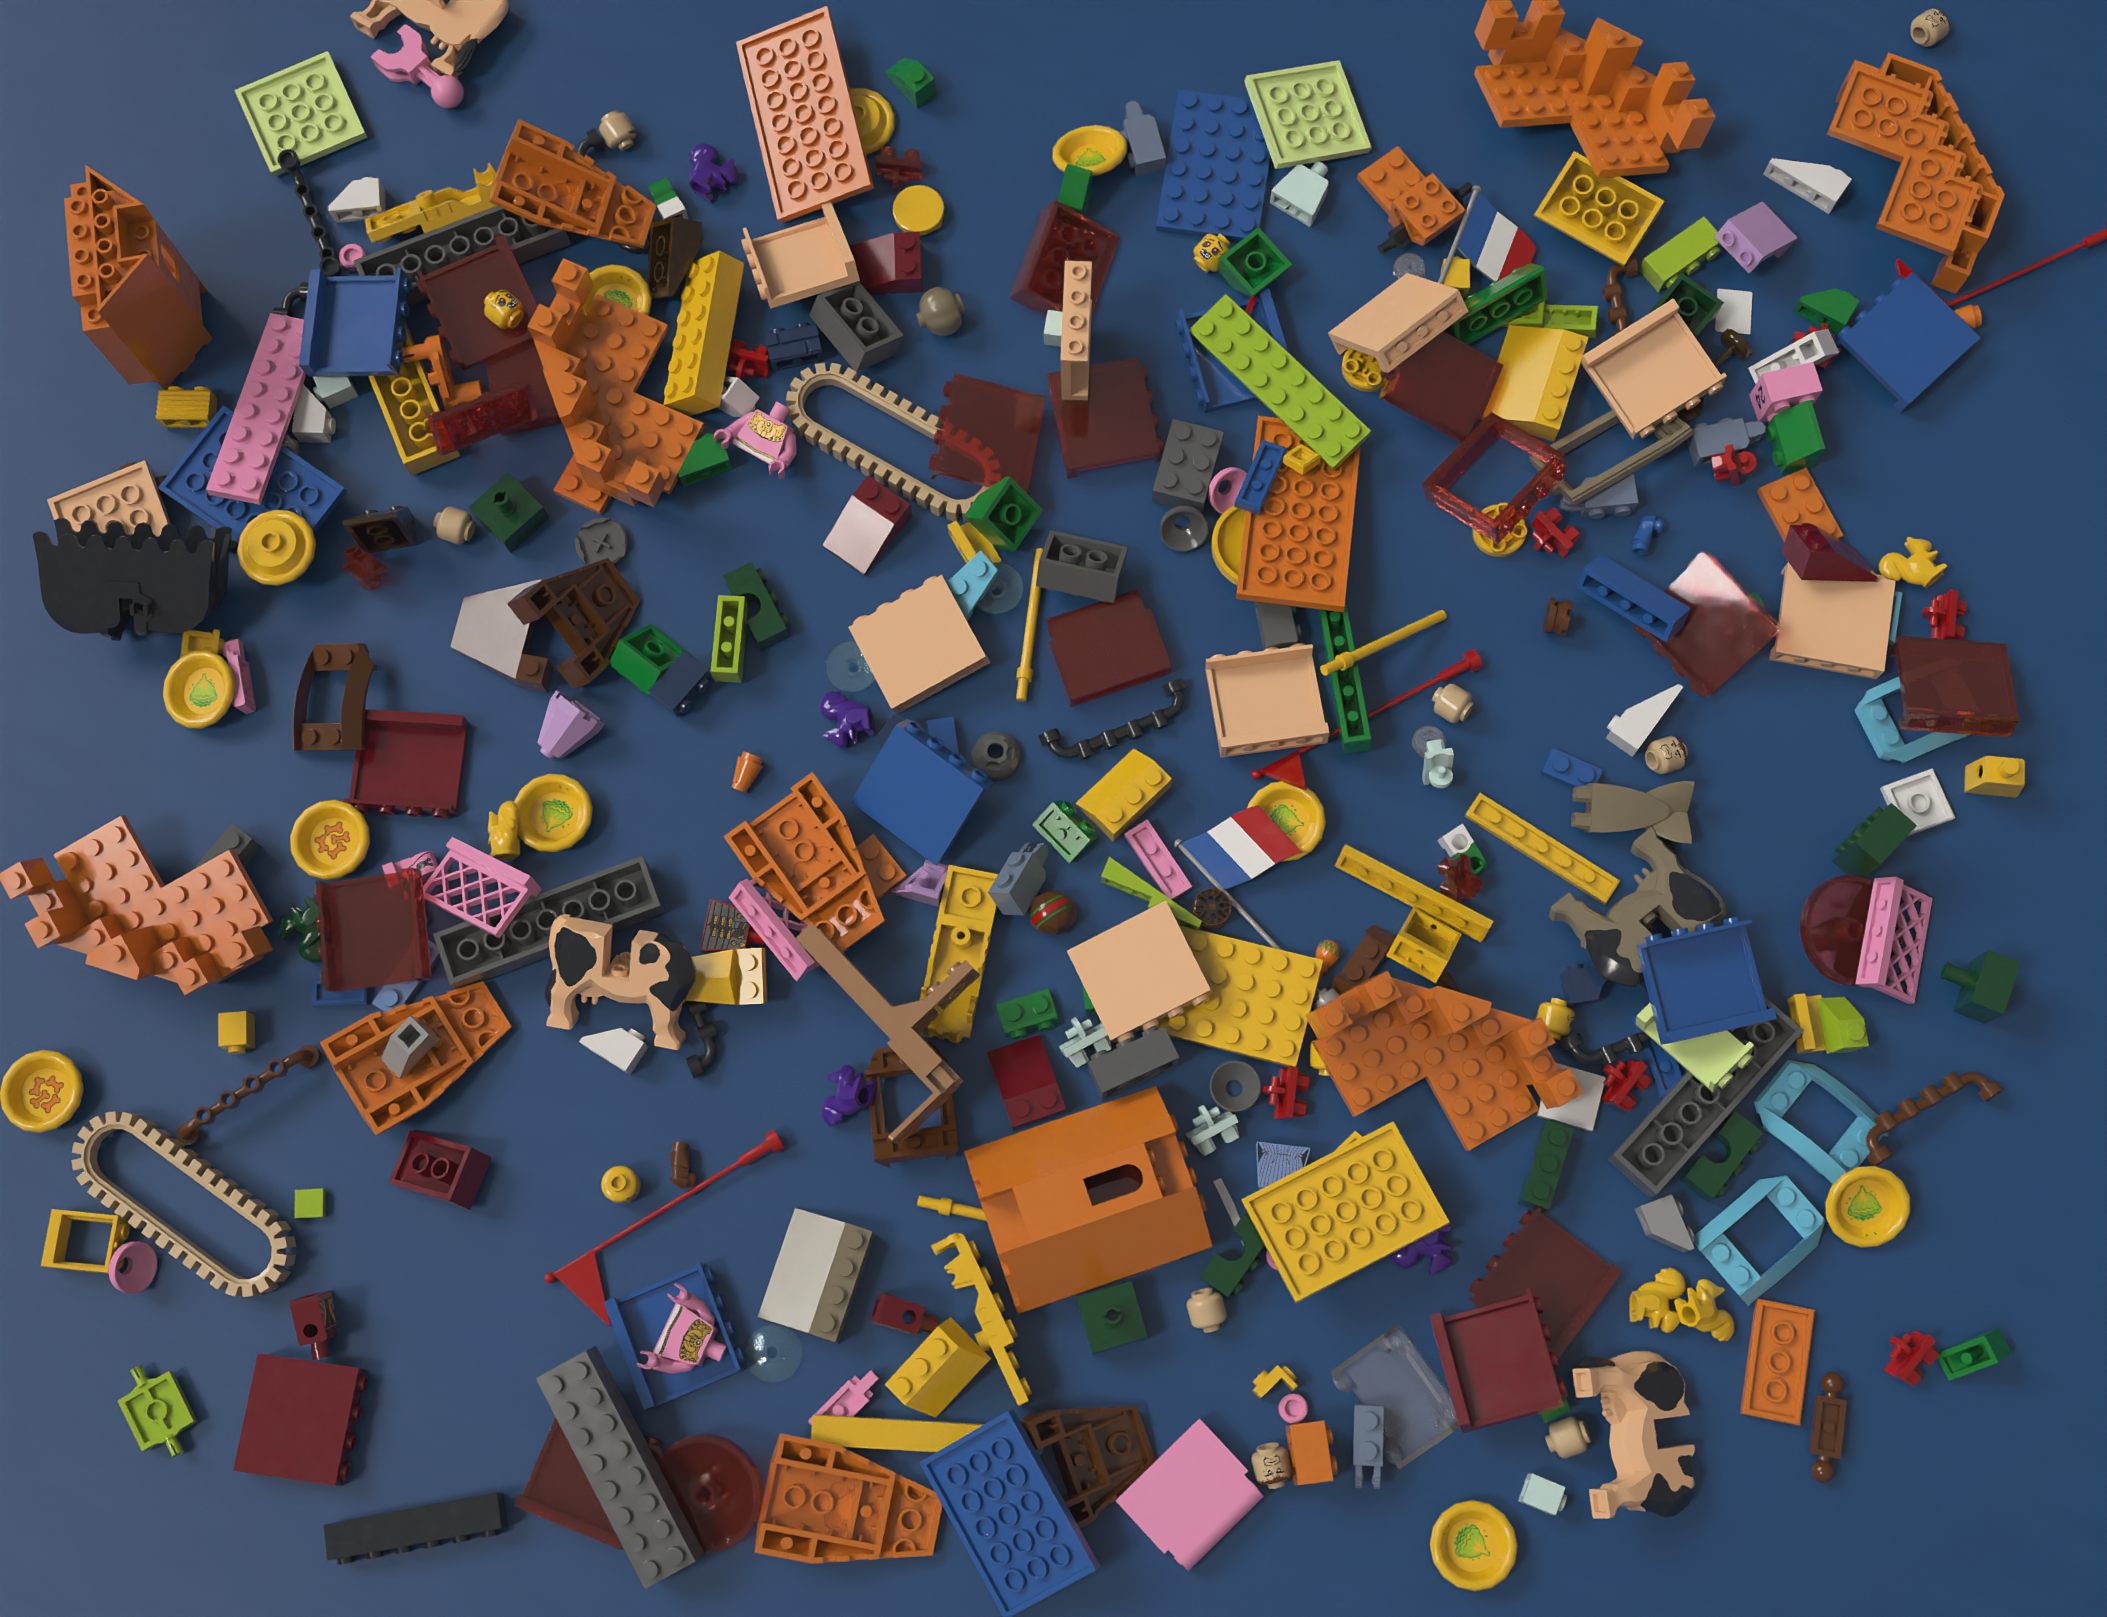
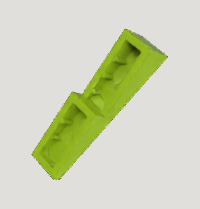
M1544 301L1501 327L1512 325L1564 329L1596 339L1599 319L1598 306L1545 305Z
M1111 857L1108 858L1101 875V883L1150 902L1148 909L1167 901L1180 926L1200 929L1202 922L1200 919Z

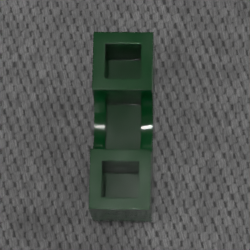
M750 562L723 575L732 596H745L747 602H756L761 605L758 614L746 620L761 651L790 637L787 628L791 627L784 612L778 613L775 606L779 602L772 590L767 592L764 586L767 579L761 568L755 569L753 563Z
M1735 1111L1729 1114L1713 1135L1725 1149V1157L1722 1163L1711 1162L1701 1155L1692 1162L1680 1178V1181L1706 1201L1714 1197L1719 1199L1728 1188V1185L1725 1184L1731 1175L1736 1177L1745 1164L1742 1160L1747 1153L1752 1155L1762 1143L1758 1139L1763 1132Z
M1548 1119L1541 1124L1534 1146V1159L1527 1176H1525L1517 1204L1543 1213L1550 1209L1574 1128Z
M1245 1211L1231 1232L1243 1242V1256L1238 1260L1228 1261L1216 1253L1199 1277L1202 1282L1222 1294L1226 1299L1230 1294L1236 1297L1245 1284L1241 1280L1242 1276L1247 1270L1250 1273L1254 1271L1261 1261L1257 1256L1263 1247L1266 1248L1247 1211Z

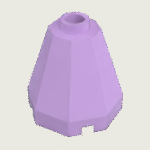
M557 690L550 698L537 742L542 747L540 752L552 760L555 757L563 759L598 734L605 725L596 714L576 700L575 702L568 701L570 696Z

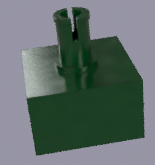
M508 472L469 506L474 517L510 553L549 519L543 506Z
M1990 950L1971 960L1967 970L1954 966L1949 962L1945 963L1940 979L1962 986L1953 1011L1984 1024L2002 1016L2009 1001L2021 963Z
M1132 1281L1077 1297L1092 1355L1148 1338Z

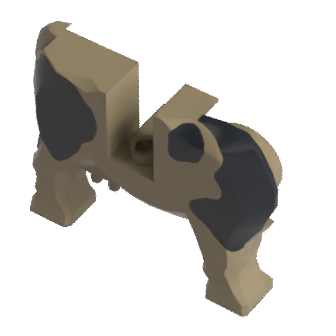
M1653 827L1639 836L1633 842L1631 853L1635 857L1647 861L1653 871L1650 872L1647 868H1643L1642 873L1646 876L1644 879L1635 874L1634 880L1639 884L1635 892L1621 898L1607 912L1605 917L1589 909L1583 902L1576 901L1570 892L1552 905L1549 912V918L1552 921H1563L1570 925L1576 936L1580 939L1581 949L1584 948L1589 952L1595 970L1607 980L1623 986L1636 987L1645 980L1636 945L1646 943L1644 937L1652 936L1650 933L1654 929L1652 924L1657 917L1671 931L1688 928V932L1691 933L1698 931V925L1710 922L1716 924L1727 915V906L1723 898L1710 884L1685 867L1681 856L1674 846L1665 840L1658 839Z

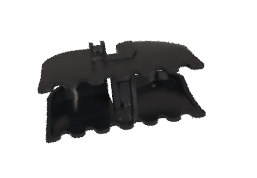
M57 518L54 520L58 540L57 546L52 544L47 533L37 531L33 534L44 607L58 625L73 633H101L104 637H110L112 641H121L122 633L128 624L130 615L134 616V631L138 635L149 636L153 631L182 633L193 629L222 604L227 593L229 552L232 538V528L230 527L218 528L215 537L211 539L207 537L205 529L199 525L192 526L189 529L188 536L182 537L175 525L166 524L162 528L161 535L156 536L151 526L145 522L139 523L135 527L134 534H128L125 526L119 521L111 522L108 525L107 532L102 533L99 530L98 524L94 520L89 519L81 524V529L77 532L73 530L68 519Z

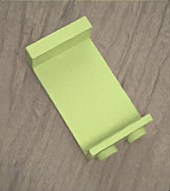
M1651 1003L1636 1016V1025L1712 1092L1718 1087L1722 1089L1726 1087L1734 1077L1732 1073L1738 1067L1741 1069L1746 1067L1753 1058L1751 1054L1754 1045L1750 1041L1743 1045L1727 1030L1661 1045Z

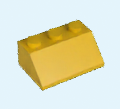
M1132 749L1075 805L1114 842L1171 788L1172 778L1153 759Z
M950 1317L929 1335L885 1385L905 1406L936 1418L991 1358Z

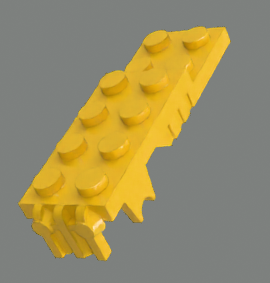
M488 163V169L485 172H479L476 168L473 169L477 186L473 189L461 191L448 187L434 193L432 190H427L418 194L413 201L365 218L366 230L371 243L378 241V243L386 242L396 233L401 231L402 233H409L415 230L417 225H421L424 233L496 207L497 205L490 203L489 195L497 172Z
M953 865L948 866L936 922V931H934L933 944L930 949L931 955L928 959L924 986L921 987L919 1001L924 1000L928 996L927 991L933 984L938 981L942 983L949 976L947 974L948 970L957 962L962 964L966 960L980 976L921 1032L923 1037L932 1038L935 1036L939 1039H949V1042L960 1043L962 1038L970 1039L997 905L988 894V891L999 874Z
M961 1233L951 1234L931 1245L937 1255L957 1246L960 1255L944 1266L948 1274H955V1279L952 1282L955 1290L975 1285L979 1293L975 1314L983 1329L974 1334L975 1338L984 1351L992 1348L1018 1406L1022 1407L1030 1403L1028 1396L1032 1395V1392L1025 1377L1018 1378L1015 1370L1020 1368L1014 1353L1012 1350L1006 1352V1349L1016 1345L1013 1338L1018 1335L1011 1320L1004 1321L1001 1312L1006 1309L998 1292L992 1295L988 1287L993 1282L986 1267L980 1268L976 1261L981 1256L974 1241L967 1242L965 1236Z

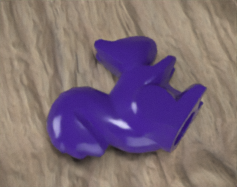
M702 143L693 147L689 154V161L693 164L690 170L689 185L695 194L710 203L713 200L711 193L713 188L726 192V183H736L735 159L732 158L719 167L715 165L718 160V152L713 146Z
M831 691L822 697L819 706L821 715L828 720H838V727L822 733L826 740L832 741L838 748H845L848 745L849 737L855 744L858 743V733L861 731H866L870 736H875L874 719L869 706H865L857 701H847V696L841 694L840 691Z
M843 1065L827 1076L829 1080L838 1085L836 1095L828 1096L822 1103L821 1118L825 1124L829 1126L837 1125L838 1122L843 1120L844 1115H851L860 1108L872 1105L877 1082L870 1080L865 1084L863 1072H858L855 1076V1070L851 1065Z
M1447 1225L1389 1255L1390 1260L1396 1266L1407 1269L1417 1263L1420 1255L1430 1257L1429 1274L1434 1276L1438 1271L1448 1268L1453 1262L1452 1257L1443 1252V1250L1453 1249L1452 1245L1444 1242L1445 1233L1451 1232L1452 1227Z

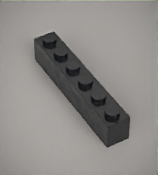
M496 1492L325 1524L324 1535L327 1561L337 1560V1565L355 1562V1556L366 1554V1560L384 1557L385 1550L395 1549V1554L413 1551V1545L424 1543V1549L442 1546L441 1540L452 1538L453 1543L470 1541L471 1534L481 1533L482 1538L500 1535L499 1529L508 1528L503 1492Z

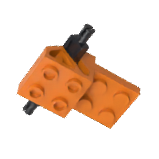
M1398 146L1364 169L1357 176V180L1389 215L1388 221L1394 227V229L1388 232L1389 239L1377 246L1381 255H1385L1392 248L1401 249L1411 241L1422 246L1430 242L1463 218L1465 209L1462 206V198L1473 192V186L1470 182H1466L1459 189H1447L1433 173L1425 177Z

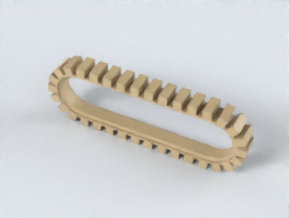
M825 363L815 364L816 374H813L810 368L807 367L800 372L802 380L795 377L790 384L792 391H787L786 397L787 407L790 408L788 414L791 424L794 425V429L800 437L805 434L806 441L813 446H816L819 442L820 450L827 454L833 450L834 458L841 462L846 458L848 466L855 470L860 465L862 474L866 476L869 475L871 477L874 473L875 480L882 485H885L888 480L889 489L899 493L902 488L903 497L912 501L916 496L917 505L926 509L930 503L931 513L938 517L946 510L947 520L956 521L958 514L962 513L963 521H968L964 515L977 496L1001 481L998 459L995 460L994 453L988 447L984 450L982 449L981 441L973 437L969 443L967 433L959 429L955 435L953 425L945 422L941 427L940 418L933 414L927 420L926 410L917 406L913 412L912 402L903 398L901 403H899L897 394L889 391L886 395L885 388L878 383H875L872 388L869 378L862 375L858 380L857 372L849 367L843 374L841 364L831 363L829 371H826ZM825 385H834L848 391L974 462L982 469L985 475L982 489L975 496L963 500H955L941 494L811 420L804 411V403L807 396L814 389Z
M107 1112L105 1116L98 1115L91 1119L89 1122L92 1127H82L77 1135L85 1140V1142H74L71 1152L81 1154V1158L71 1160L73 1171H84L76 1177L80 1185L91 1186L87 1191L94 1198H103L101 1203L108 1208H117L114 1213L121 1218H130L128 1223L134 1228H144L141 1232L149 1239H157L155 1243L162 1249H171L169 1254L174 1258L185 1259L182 1264L189 1269H199L196 1274L204 1280L212 1279L210 1285L217 1290L226 1289L225 1294L251 1297L263 1295L262 1293H269L279 1287L276 1282H284L291 1272L283 1266L294 1265L296 1255L286 1253V1249L296 1247L295 1237H283L291 1228L286 1221H276L280 1215L273 1209H264L265 1203L259 1199H250L252 1197L250 1192L246 1189H237L239 1184L232 1179H223L225 1177L223 1172L218 1169H210L212 1164L205 1159H197V1153L191 1149H184L185 1145L178 1139H170V1133L164 1129H156L158 1124L151 1119H142V1115L130 1112ZM119 1129L132 1133L259 1227L268 1236L272 1246L271 1260L267 1268L259 1276L251 1279H245L235 1274L110 1181L100 1171L97 1162L98 1149L102 1140L110 1133Z

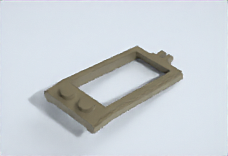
M1611 410L1530 456V462L1540 472L1537 476L1538 480L1533 483L1532 488L1542 498H1546L1551 493L1554 495L1561 493L1573 506L1577 505L1671 451L1692 436L1693 431L1678 416L1667 424H1664L1662 421L1654 426L1655 431L1652 432L1659 441L1573 490L1548 463L1621 422L1614 411Z

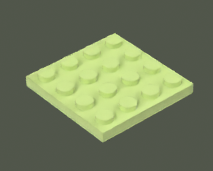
M328 51L234 90L273 177L285 173L277 161L279 153L283 150L291 149L295 151L300 158L301 165H304L367 138Z
M1340 60L1246 76L1244 82L1275 169L1369 153L1372 148Z

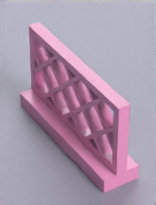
M452 837L446 844L450 851L419 891L418 895L422 899L500 938L530 895L536 898L542 888L530 875ZM454 861L458 862L460 870L448 874V868ZM478 872L479 880L467 884L466 875ZM460 878L461 886L449 890V881ZM498 882L499 890L487 894L486 885ZM443 884V893L434 896L430 895L435 886ZM480 888L481 896L469 900L468 891ZM514 892L520 893L514 902L506 904L505 895ZM462 894L463 902L451 906L450 898ZM500 897V907L488 910L487 901ZM482 904V913L471 916L470 907ZM501 914L502 919L495 928L490 926L489 918Z
M1898 877L1874 878L1856 984L1861 987H1872L1907 1004H1914L1933 898L1904 885V880ZM1902 896L1904 903L1900 905V899ZM1917 900L1921 902L1919 914L1914 906ZM1905 909H1907L1911 919L1908 923H1906L1902 913ZM1896 922H1897V924H1898V926H1899V929L1895 932V927H1896ZM1913 926L1916 931V937L1914 941L1909 931V929ZM1901 935L1906 944V947L1901 949L1897 939ZM1893 949L1895 955L1890 958L1891 950ZM1908 953L1912 959L1909 967L1905 959V955ZM1898 962L1902 972L1898 976L1893 967V964ZM1887 975H1888L1889 980H1890V982H1889L1888 984H1886ZM1904 979L1907 984L1906 994L1900 985V982Z
M745 879L739 882L729 896V899L796 982L804 978L809 971L820 966L788 929H794L801 933L808 926L803 921L797 923L788 920V915L792 912L779 901L771 899V894L766 891V897L761 896L754 887L764 888L755 882L754 879L750 881ZM771 907L783 910V918L778 917Z

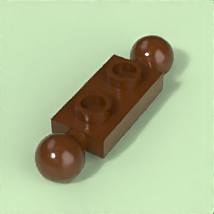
M1828 1372L1823 1375L1821 1387L1825 1392V1396L1815 1395L1808 1454L1818 1456V1460L1811 1466V1475L1819 1483H1828L1835 1475V1469L1830 1463V1458L1841 1459L1847 1401L1837 1399V1395L1844 1389L1845 1382L1843 1377L1836 1372Z

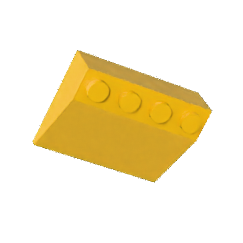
M1574 151L1538 207L1534 217L1618 264L1625 266L1659 215L1664 200L1620 176L1597 178L1588 159Z
M1509 325L1479 419L1554 442L1560 429L1589 337L1564 329Z

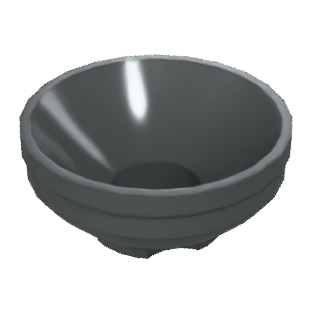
M1178 506L1165 513L1160 522L1159 531L1161 539L1167 547L1175 551L1186 552L1199 547L1205 541L1208 534V525L1204 515L1198 509L1191 506ZM1186 516L1190 519V523L1185 527H1179L1175 524V520L1178 517Z
M999 731L989 732L981 736L976 741L972 750L973 766L984 771L990 780L1008 778L1017 770L1021 760V752L1017 742L1010 735ZM992 745H999L1004 749V753L1000 758L993 759L988 755V749Z
M1228 1061L1221 1064L1213 1072L1209 1088L1212 1099L1219 1107L1230 1112H1241L1250 1108L1256 1102L1260 1094L1261 1085L1258 1074L1250 1065L1241 1061ZM1231 1081H1237L1242 1086V1093L1237 1097H1232L1226 1092V1085Z

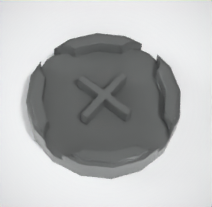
M597 518L585 523L580 528L581 531L575 539V549L585 565L609 558L614 566H617L626 557L629 548L628 537L622 526L617 522L607 518Z

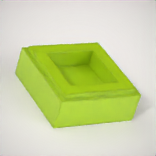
M326 1189L295 1190L296 1219L325 1218Z

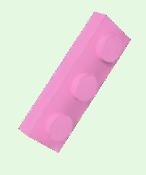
M1148 819L1124 834L1162 894L1173 901L1192 889V885Z

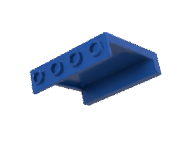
M397 268L396 275L333 277H326L321 269H310L299 366L309 377L389 376L400 374V366L404 363L403 341H406L407 338L405 320L409 316L408 294L412 291L411 279L408 278L402 268Z
M1914 272L1907 278L1900 276L1890 286L1892 291L1888 295L1883 292L1872 303L1875 306L1872 310L1864 309L1854 319L1857 323L1852 328L1847 325L1838 333L1837 337L1839 340L1835 344L1837 348L1842 344L1898 399L1893 407L1899 413L1981 338Z
M1265 288L1258 293L1250 317L1288 352L1270 289ZM1250 299L1236 302V304L1245 311ZM1182 308L1179 309L1178 319L1175 320V328L1177 334L1182 335L1184 343H1181L1184 358H1189L1191 366H1188V372L1191 382L1196 381L1198 389L1195 390V396L1198 405H1203L1204 412L1208 413L1259 400L1190 334L1189 329L1210 309L1184 315Z
M906 719L895 725L852 798L851 803L937 866L949 857L952 852L949 848L984 791L991 787L994 782L988 778L984 771L969 765L962 755L946 748L939 738L930 736L923 731L920 724Z
M1740 916L1724 919V925L1715 927L1714 922L1698 925V931L1691 933L1688 932V928L1671 931L1672 937L1662 939L1661 934L1644 937L1646 943L1636 945L1661 1045L1777 1019L1775 1009H1767L1745 926L1752 923L1751 919L1741 921Z
M700 1261L694 1267L618 1299L612 1298L604 1301L642 1408L645 1411L652 1410L744 1370L742 1363L746 1362L741 1347H735L732 1336L736 1334L730 1319H724L721 1310L725 1309V1304L719 1292L715 1294L711 1283L715 1282L712 1270L710 1266L705 1267ZM679 1283L687 1290V1293L695 1295L706 1303L715 1317L714 1326L718 1328L714 1340L726 1345L727 1351L721 1362L706 1356L702 1366L695 1365L694 1369L689 1372L669 1374L654 1370L653 1368H640L637 1366V1363L645 1365L648 1362V1356L640 1352L645 1350L653 1353L676 1304L667 1296V1293L673 1297L678 1296L680 1289L674 1284Z

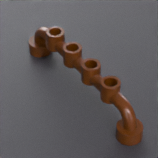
M1631 255L1625 266L1618 263L1612 266L1607 273V285L1602 287L1604 301L1611 300L1612 308L1607 310L1609 324L1616 323L1617 331L1612 333V337L1628 327L1626 309L1622 304L1621 287L1617 281V276L1622 272L1625 277L1637 275L1638 267L1635 255Z
M304 1045L297 1052L283 1060L272 1059L268 1063L266 1071L258 1076H246L243 1080V1086L234 1092L229 1090L223 1091L218 1097V1102L209 1108L205 1106L198 1107L194 1112V1118L177 1129L176 1138L185 1146L192 1147L197 1145L202 1138L200 1126L211 1125L217 1115L226 1109L237 1108L240 1100L249 1094L260 1093L264 1089V1085L276 1077H285L289 1068L297 1063L305 1068H315L322 1059L320 1050L312 1045ZM280 1064L281 1069L275 1073V1067ZM256 1080V1086L251 1088V1083ZM232 1096V1101L227 1104V1098ZM208 1112L207 1118L203 1120L202 1115Z
M1955 1072L1950 1073L1941 1080L1942 1087L1936 1089L1932 1084L1919 1093L1921 1099L1914 1102L1909 1097L1896 1106L1899 1112L1892 1115L1887 1110L1874 1119L1877 1124L1868 1131L1866 1137V1145L1871 1153L1867 1159L1873 1166H1878L1888 1160L1893 1154L1886 1145L1879 1146L1878 1138L1882 1134L1890 1132L1901 1123L1936 1105L1947 1096L1955 1094L1970 1083L1977 1084L1981 1088L1978 1095L1984 1102L1991 1100L2004 1089L1997 1080L1990 1082L1979 1073L1968 1072L1959 1077Z

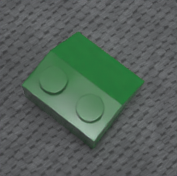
M1258 227L1219 257L1218 272L1233 289L1253 298L1291 268L1292 264Z
M1811 400L1804 401L1773 416L1766 427V438L1768 442L1772 443L1774 450L1773 462L1775 466L1779 467L1780 474L1797 472L1804 468L1811 469L1825 450Z
M1007 476L979 494L964 517L996 549L1015 552L1043 509L1010 476Z
M649 624L619 640L609 665L635 684L641 691L651 695L648 690L685 650L652 624Z

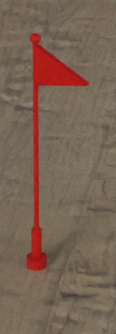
M2107 224L2106 229L2082 239V242L1950 302H1946L1938 293L1936 294L1949 307L1954 306L2082 247L2089 248L2106 240ZM1896 260L1895 263L1899 277L1907 278L1913 271L1901 260Z
M1474 649L1463 653L1462 661L1437 673V677L1370 711L1367 713V719L1439 681L1443 683L1468 669L1473 673L1483 668L1481 658ZM1339 728L1329 733L1328 740L1340 734ZM1317 745L1304 746L1260 770L1255 769L1251 772V777L1254 780H1259L1263 774L1297 788L1307 790L1300 754Z
M775 1129L766 1133L765 1138L767 1140L739 1156L738 1161L554 1273H547L544 1277L545 1282L552 1284L557 1277L608 1326H611V1321L604 1305L606 1298L596 1253L741 1165L744 1167L771 1150L775 1154L785 1149V1146Z

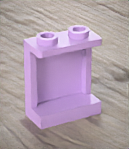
M1763 201L1728 219L1715 235L1716 240L1748 273L1754 271L1760 262L1772 255H1775L1777 258L1784 255L1797 239L1794 233Z

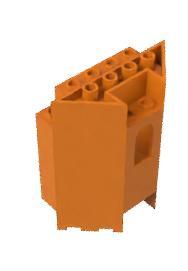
M85 165L86 182L70 184L71 197L64 198L72 297L81 306L83 332L129 385L156 381L163 390H168V387L173 386L171 383L180 372L184 373L196 359L195 355L204 344L207 346L213 339L202 322L200 293L208 291L145 205Z
M1156 1086L964 1151L1018 1314L1049 1303L1052 1305L1177 1262L1182 1257L1213 1247L1203 1212L1207 1211L1205 1201L1202 1195L1198 1196L1196 1186H1193L1198 1184L1193 1168L1187 1169L1184 1158L1188 1157L1186 1147L1183 1141H1177L1176 1131L1179 1129L1174 1114H1168ZM1127 1164L1134 1165L1140 1169L1143 1175V1183L1137 1191L1092 1206L1083 1179Z

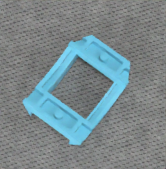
M1946 658L1898 676L1865 692L1864 698L1858 703L1854 711L1878 758L1888 761L1894 759L1904 764L1934 749L1985 730L1987 712L1980 714L1957 670L1961 663ZM1930 680L1952 725L1905 745L1882 699L1913 685Z
M1787 1060L1754 1101L1756 1112L1760 1114L1763 1124L1761 1128L1797 1153L1819 1174H1823L1832 1185L1842 1174L1859 1167L1870 1153L1866 1145V1137L1868 1131L1877 1124L1874 1119L1879 1115L1851 1090L1814 1064ZM1811 1080L1832 1094L1857 1116L1828 1154L1800 1131L1781 1119ZM1889 1132L1882 1134L1878 1138V1142L1882 1138V1136H1889Z
M1787 1176L1759 1179L1738 1199L1694 1235V1244L1736 1291L1739 1297L1749 1306L1818 1246L1826 1220ZM1764 1196H1767L1803 1239L1760 1276L1723 1232Z

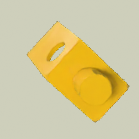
M1984 756L1965 766L1964 793L2017 798L2025 784V760Z

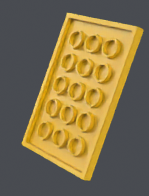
M1180 926L1213 993L1208 995L1209 1000L1196 1007L1194 1004L1183 1008L1185 1011L1183 1014L1173 1019H1169L1167 1016L1159 1020L1158 1030L1165 1027L1169 1037L1288 1067H1297L1308 1025L1305 1015L1311 1012L1324 963L1323 960Z
M1394 1121L1241 1199L1295 1303L1322 1291L1450 1223Z

